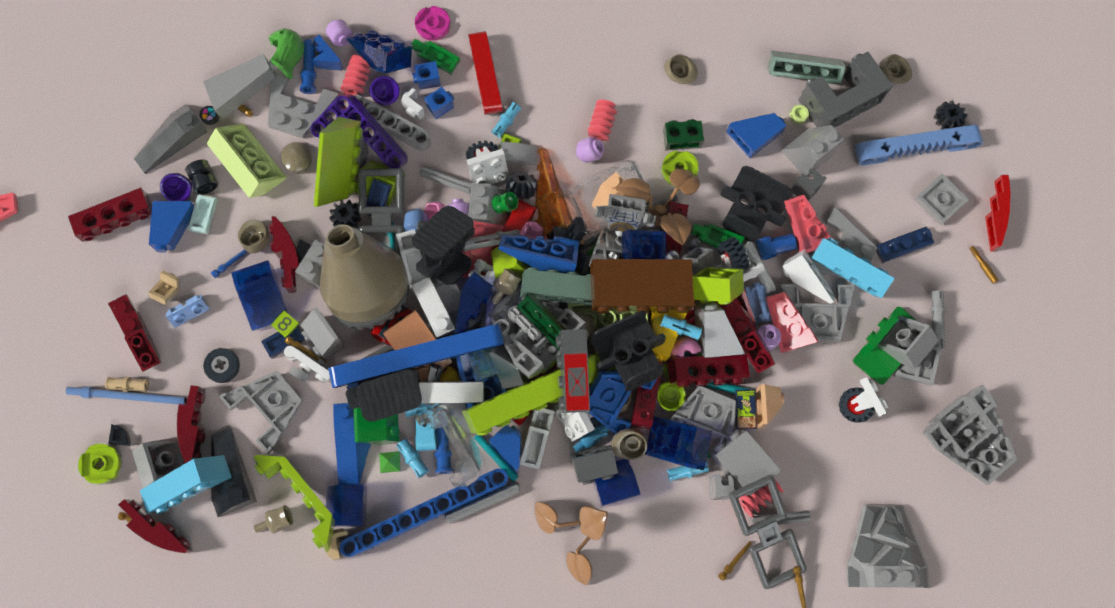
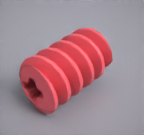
M352 55L345 78L342 81L343 84L340 87L341 91L352 95L364 93L362 87L366 86L364 81L368 80L366 74H370L371 71L368 68H372L373 64L366 58Z
M601 99L596 101L594 114H592V120L588 128V136L596 137L601 141H609L608 135L611 134L609 128L613 127L612 122L615 121L613 115L617 114L616 109H614L616 105L614 102Z
M775 480L778 491L784 493L779 483ZM768 485L759 488L751 496L744 495L740 497L739 502L745 512L754 518L753 510L760 513L759 506L767 508L765 501L767 500L772 504L773 500Z

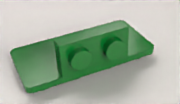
M896 307L887 318L883 317L877 324L879 327L877 331H872L866 337L867 343L852 360L853 364L879 385L885 384L901 364L878 346L879 342L899 320V316L917 321L901 307Z

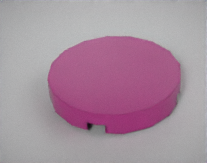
M437 6L425 7L415 17V28L423 39L436 41L448 34L450 18L443 8Z

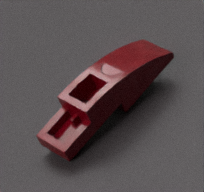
M272 216V223L269 224L270 233L273 235L271 250L280 258V267L284 270V276L281 277L282 287L289 293L297 292L295 271L300 265L301 260L292 237L277 217Z
M125 294L109 302L108 305L125 335L124 339L141 371L144 372L160 364L161 360L140 313L136 311L129 296Z
M738 298L734 299L730 304H719L757 373L759 374L775 365V361L749 313L744 310Z
M190 385L187 405L179 404L177 412V437L185 463L202 457L200 449L201 444L205 441L204 429L197 426V423L201 421L202 414L200 408L201 404L205 401V392L201 387Z
M124 499L118 504L132 518L126 526L145 541L173 552L190 553L192 551L188 547L190 545L189 541L183 536L179 538L175 533V527L171 523L158 522L154 525L155 519L148 513L145 515L140 510L142 508L141 505L134 499Z

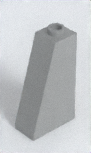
M262 54L203 81L214 111L221 119L226 118L276 78L274 74L276 68L271 59L268 60Z

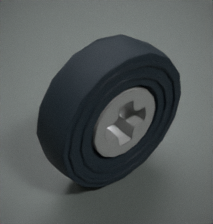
M214 349L204 359V373L214 382H229L239 372V358L229 349ZM221 361H222L223 363L226 362V364L223 365V366H224V369H223V370H221L220 368H217V366H219V362H221Z

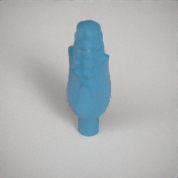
M603 424L595 427V430L580 438V442L573 446L574 450L578 453L584 448L589 449L595 446L605 436L609 435L608 432L610 430Z

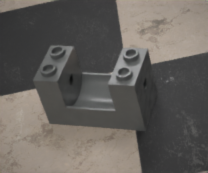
M869 51L864 54L859 53L851 59V64L846 68L847 71L843 77L850 85V90L836 96L823 76L817 79L812 78L806 83V87L801 92L799 102L807 107L809 117L816 127L832 125L836 128L882 103L893 87Z

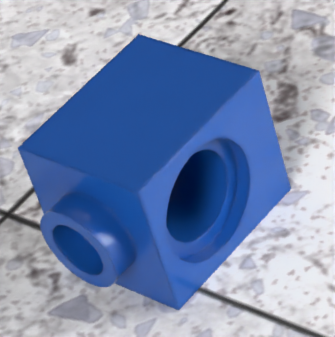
M436 61L414 65L416 71L412 73L414 84L418 83L420 90L441 86ZM425 74H428V75H429V76L426 77V78L422 77V76L425 75Z
M440 87L424 98L426 107L435 119H438L454 108L453 95L450 91L446 92L443 87ZM440 100L445 101V102L442 103V104H438V103H437V102L440 101Z

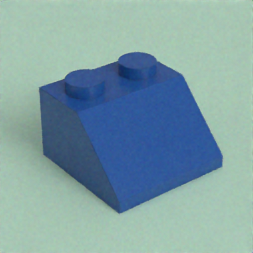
M505 425L489 439V442L494 450L518 474L520 472L521 433L515 426Z

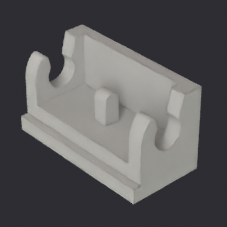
M714 474L709 478L710 500L729 499V493L734 491L732 476H728L729 484H727L725 479L722 480L721 474Z

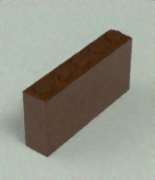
M593 259L590 264L592 311H598L600 314H606L610 311H617L620 314H626L630 311L639 312L641 310L646 313L657 311L660 314L677 311V313L682 314L688 313L695 306L692 259Z

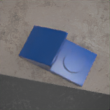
M318 35L313 38L316 44L314 48L319 54L313 59L315 68L343 70L341 60L322 37Z

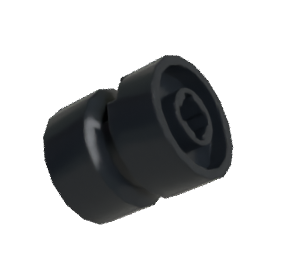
M196 160L186 166L185 171L196 194H208L218 187L219 184L212 173L208 160Z

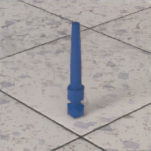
M243 250L225 264H221L217 270L215 269L211 272V275L217 278L221 272L224 273L229 266L240 259L247 251Z

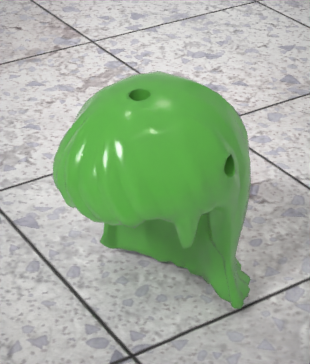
M283 28L273 32L268 37L271 46L277 47L271 62L283 71L288 79H292L293 68L304 54V42L296 31Z

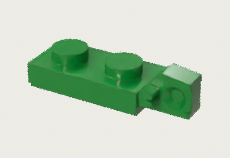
M414 39L411 44L412 49L418 52L417 55L427 62L436 61L437 67L452 75L461 61L460 57L431 41L423 43Z
M694 223L690 232L699 237V240L716 248H718L719 243L731 237H736L741 244L745 238L713 224L701 226Z

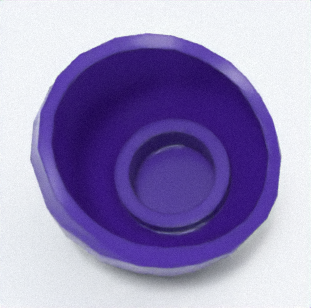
M381 76L371 83L369 92L376 103L387 106L397 101L400 88L393 78Z
M169 173L161 179L160 191L169 201H185L190 197L192 185L186 176L180 173Z

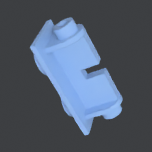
M758 282L752 284L753 286L745 287L756 321L755 324L772 321L766 301L767 295L764 285H760Z
M196 294L185 301V306L181 303L168 309L166 318L176 328L210 309L204 302L203 296Z

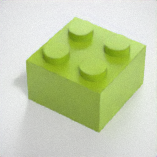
M705 267L693 276L694 300H700L701 303L718 301L719 304H730V302L744 292L743 269Z

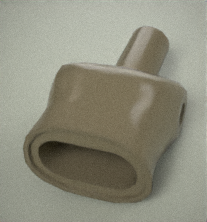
M505 268L502 274L493 282V286L497 291L490 301L497 305L504 294L513 295L522 278L515 272Z
M283 505L278 509L265 512V521L254 525L255 532L258 533L268 528L274 534L292 525L293 517L288 506Z

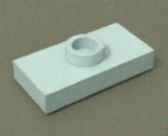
M198 194L188 227L189 231L208 235L218 202L216 197Z

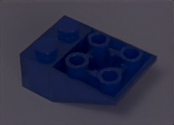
M369 30L365 34L355 33L354 36L347 37V41L372 69L386 74L411 67L412 46L406 44L403 40L391 39V36L380 35L378 31Z
M269 260L231 272L237 294L252 331L270 326L283 311L288 313L274 266Z
M473 272L462 287L454 335L466 332L470 325L468 324L471 318L475 320L481 312V304H487L493 296V285L475 272Z
M654 416L645 455L688 468L704 470L713 431Z

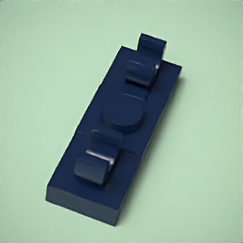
M925 226L876 245L878 247L876 252L883 264L933 245L935 242L930 229Z

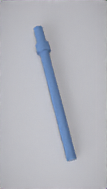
M88 386L66 388L67 395H78L82 398L90 399L92 397L168 404H186L187 401L186 397L100 390Z

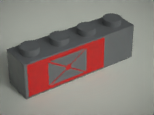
M586 329L561 330L559 335H556V346L560 347V355L557 356V367L561 368V376H558V388L562 389V397H559V409H562L563 413L590 412Z

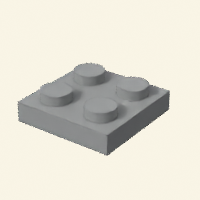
M943 174L915 198L940 225L946 222L969 201Z

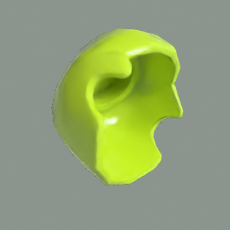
M666 381L658 387L656 400L660 407L665 410L676 411L684 404L686 391L683 387H677V384L670 385V381Z

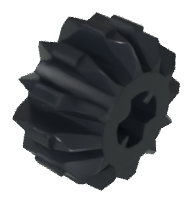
M953 100L949 103L945 101L935 111L934 119L937 120L935 125H941V130L944 128L961 127L965 124L968 114L964 113L965 108L959 107L960 103L954 104Z
M513 172V174L508 175L505 186L506 192H513L517 199H530V197L535 196L537 179L534 178V175H528V172Z
M349 199L346 203L341 200L340 205L334 203L335 209H330L332 216L329 217L330 221L333 222V226L349 225L350 227L354 226L357 228L356 222H361L362 220L357 203L352 204Z

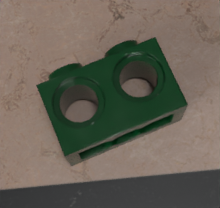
M690 119L685 122L672 120L665 123L663 129L665 151L702 148L704 143L702 120ZM693 131L696 135H690L688 132ZM674 132L678 134V136L674 137L670 133Z

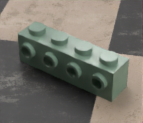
M771 50L767 68L769 74L776 77L787 76L792 79L810 80L823 76L829 84H841L846 66L841 59Z
M538 268L525 269L522 274L520 298H525L532 293L538 300L592 305L591 274L582 276L576 272L564 274L559 273L557 270H548L546 272L539 271Z

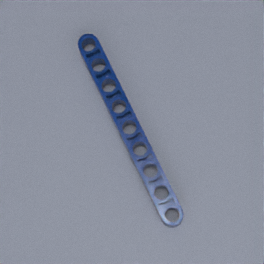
M495 324L328 368L332 388H338L497 347L505 343L500 324Z
M500 468L494 469L352 535L341 542L340 552L346 557H356L431 522L448 512L495 492L508 483L507 473ZM498 473L505 476L504 481L500 484L495 483L493 480L494 476ZM478 482L486 484V489L483 492L475 490ZM461 490H465L468 493V497L464 501L457 499V494ZM440 500H449L447 509L442 510L439 508ZM428 507L431 511L430 516L422 518L420 515L421 510ZM405 516L412 518V523L408 527L402 525V519ZM386 525H392L393 532L389 536H385L383 533ZM372 533L374 541L372 544L367 545L364 540L365 536ZM349 542H353L355 550L349 554L346 551V545Z

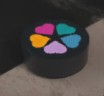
M213 106L203 107L199 114L201 120L206 125H213L220 118L214 111Z

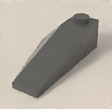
M187 104L169 115L134 160L146 174L207 133V131Z

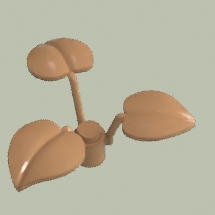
M675 169L672 171L670 182L676 188L664 206L657 205L653 207L652 195L649 194L651 188L648 183L641 179L630 178L617 186L616 191L620 192L623 196L646 200V203L649 200L648 212L652 216H656L654 226L661 225L669 236L681 245H684L691 232V223L681 214H667L666 208L679 189L686 195L694 194L698 190L700 180L696 174L685 169Z
M541 501L536 502L535 516L537 523L548 534L554 533L556 527L581 524L580 530L587 538L580 544L575 553L571 551L567 554L566 562L571 575L580 583L589 585V581L592 578V565L584 554H580V551L590 539L599 540L603 536L608 512L585 506L579 512V521L558 523V514L553 507Z

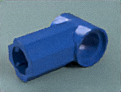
M792 234L775 238L768 236L756 241L761 260H768L776 257L778 254L797 249L796 240Z

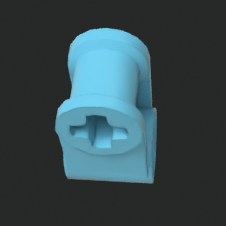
M422 412L416 417V451L437 450L436 422L434 417L428 412ZM425 417L430 420L426 427L421 423V421L425 420Z

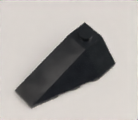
M231 428L211 435V457L224 455L232 477L211 487V499L217 517L257 502Z

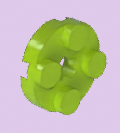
M672 151L663 160L661 173L670 185H673L670 182V174L677 169V165L679 167L684 166L683 169L691 171L693 174H698V161L688 151Z
M94 444L88 447V450L80 456L78 461L80 475L88 482L98 485L115 480L121 469L119 451L107 444ZM99 459H102L104 462V466L101 469L95 466Z

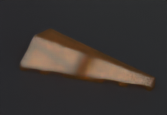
M541 147L538 150L540 164L537 165V170L540 172L536 189L538 220H535V223L543 228L542 236L547 237L554 226L568 228L573 220L548 150Z

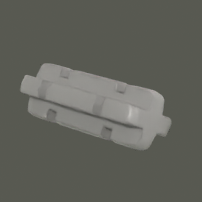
M518 307L510 311L511 318L517 321L516 323L525 333H528L532 340L540 337V331L533 326L534 324L522 314Z

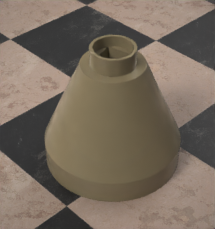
M338 225L328 232L324 244L320 278V293L329 310L336 317L349 322L374 320L391 311L401 301L408 287V275L400 255L389 246L349 225Z

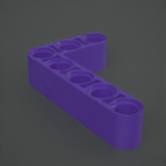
M352 94L337 97L311 125L312 134L319 138L321 132L320 124L326 128L335 120L332 117V112L336 114V119L342 117L358 121L356 117L358 113L361 116L360 128L363 130L362 135L365 138V142L390 169L400 168L407 163L406 153ZM345 99L348 101V108L344 105ZM370 127H371V128L373 129V131H374V135H373V136L369 133V128H370ZM382 141H383V142L386 144V146H387L386 150L383 149V147H382V145H381V144H382ZM394 156L399 158V164L394 161Z

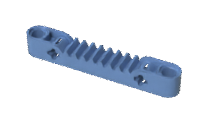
M969 125L865 141L857 144L854 149L858 164L864 166L886 162L890 157L894 159L896 155L901 158L903 154L908 157L910 153L915 156L917 152L921 155L924 151L928 154L931 150L937 152L938 149L949 152L968 150L979 147L984 142L979 126Z

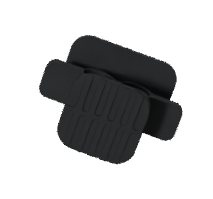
M743 166L732 187L724 186L720 193L722 197L733 202L722 225L726 230L745 237L744 239L747 241L755 242L767 220L777 226H783L786 221V217L782 215L785 208L784 201L790 199L793 191L787 185L755 170L753 167ZM741 199L747 200L749 204H743ZM757 208L764 209L765 213H760Z
M453 206L441 208L412 237L413 246L422 251L423 258L416 264V270L425 277L433 276L446 285L455 284L472 265L471 259L463 254L462 250L465 243L475 234L473 219Z
M641 310L604 328H600L591 335L590 344L595 348L601 360L596 364L598 373L615 366L625 385L626 391L637 389L662 375L664 367L662 364H659L652 349L665 343L666 337L663 333L655 335L646 319L645 311ZM642 346L645 348V351L638 352L635 350V347ZM620 354H624L627 357V359L621 361L617 358V356Z
M406 369L358 382V386L346 390L348 405L353 409L360 407L362 416L369 422L415 409L422 401L419 373L415 369Z

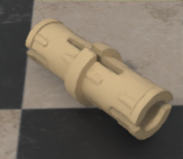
M107 377L105 388L107 390H123V392H147L149 380L131 379V377Z

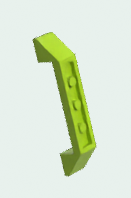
M255 455L253 457L256 462L254 468L260 475L264 474L269 479L280 472L285 480L290 479L292 482L290 486L295 493L303 495L302 501L307 508L310 509L312 507L315 510L314 516L320 524L312 529L314 535L312 541L319 549L323 547L328 552L331 547L335 524L329 510L285 457Z

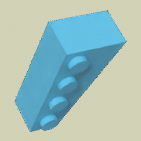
M830 237L828 239L823 238L810 257L811 259L874 297L882 298L894 280L892 276L888 275L886 270L872 266V262L863 257L861 259L854 255L855 252L847 247L843 249L837 246L838 242Z
M224 455L192 459L141 489L140 493L146 512L161 514L167 512L169 507L179 505L182 501L232 477Z

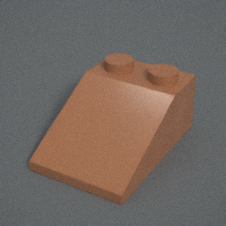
M416 310L383 333L394 350L437 340ZM447 359L431 364H435V368L437 364L441 365L444 369L452 363V360ZM431 364L412 368L419 373L421 382L428 380Z

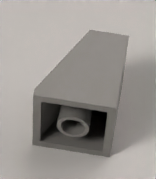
M832 125L810 128L781 152L802 174L808 177L810 175L809 169L816 170L829 160L844 138Z
M695 301V326L702 328L700 338L696 341L702 349V355L708 358L744 354V350L724 310L715 301L710 303Z
M736 430L728 436L730 439L725 443H718L713 448L714 451L710 453L727 479L728 476H732L735 490L767 475L775 477L781 472L780 468L747 431ZM755 490V491H753V492H751V493H748V494H746V495L751 496V495H752L754 492H756L757 490Z

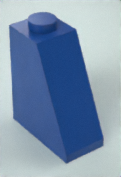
M775 113L732 122L729 124L726 132L745 154L751 158L783 134L786 125L781 117Z
M153 201L149 245L156 252L166 253L167 250H174L191 220L195 206L191 201Z

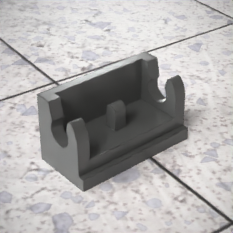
M809 169V173L814 176L813 179H809L806 175L801 174L792 187V191L796 196L804 195L808 201L818 192L827 177L820 175L814 169Z

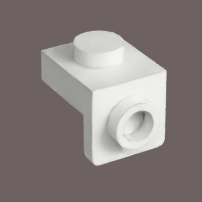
M412 88L402 96V105L410 117H416L418 120H421L425 116L423 107L415 102L418 96L416 89Z

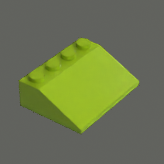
M338 117L320 132L314 194L315 207L348 199L356 192L357 182H355V175L358 174L359 170L357 158L361 151V147L358 145L363 132L362 128H360L361 121Z

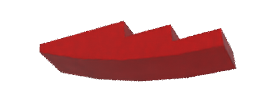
M1001 175L994 181L996 194L990 198L991 212L985 216L990 252H995L1002 246L1007 231L1011 199L1009 175Z

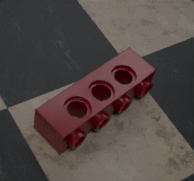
M140 187L69 215L68 218L75 237L82 242H87L101 234H109L116 228L126 227L134 221L148 218L152 214V205L147 193ZM112 214H115L112 219H109Z
M746 354L708 358L704 356L674 357L667 362L670 385L677 384V387H687L689 384H696L697 387L708 385L707 383H714V386L726 384L725 382H732V385L743 384L744 380L750 378ZM725 367L729 370V374L725 372ZM688 368L693 371V376L689 374ZM707 368L710 369L711 375L708 374Z

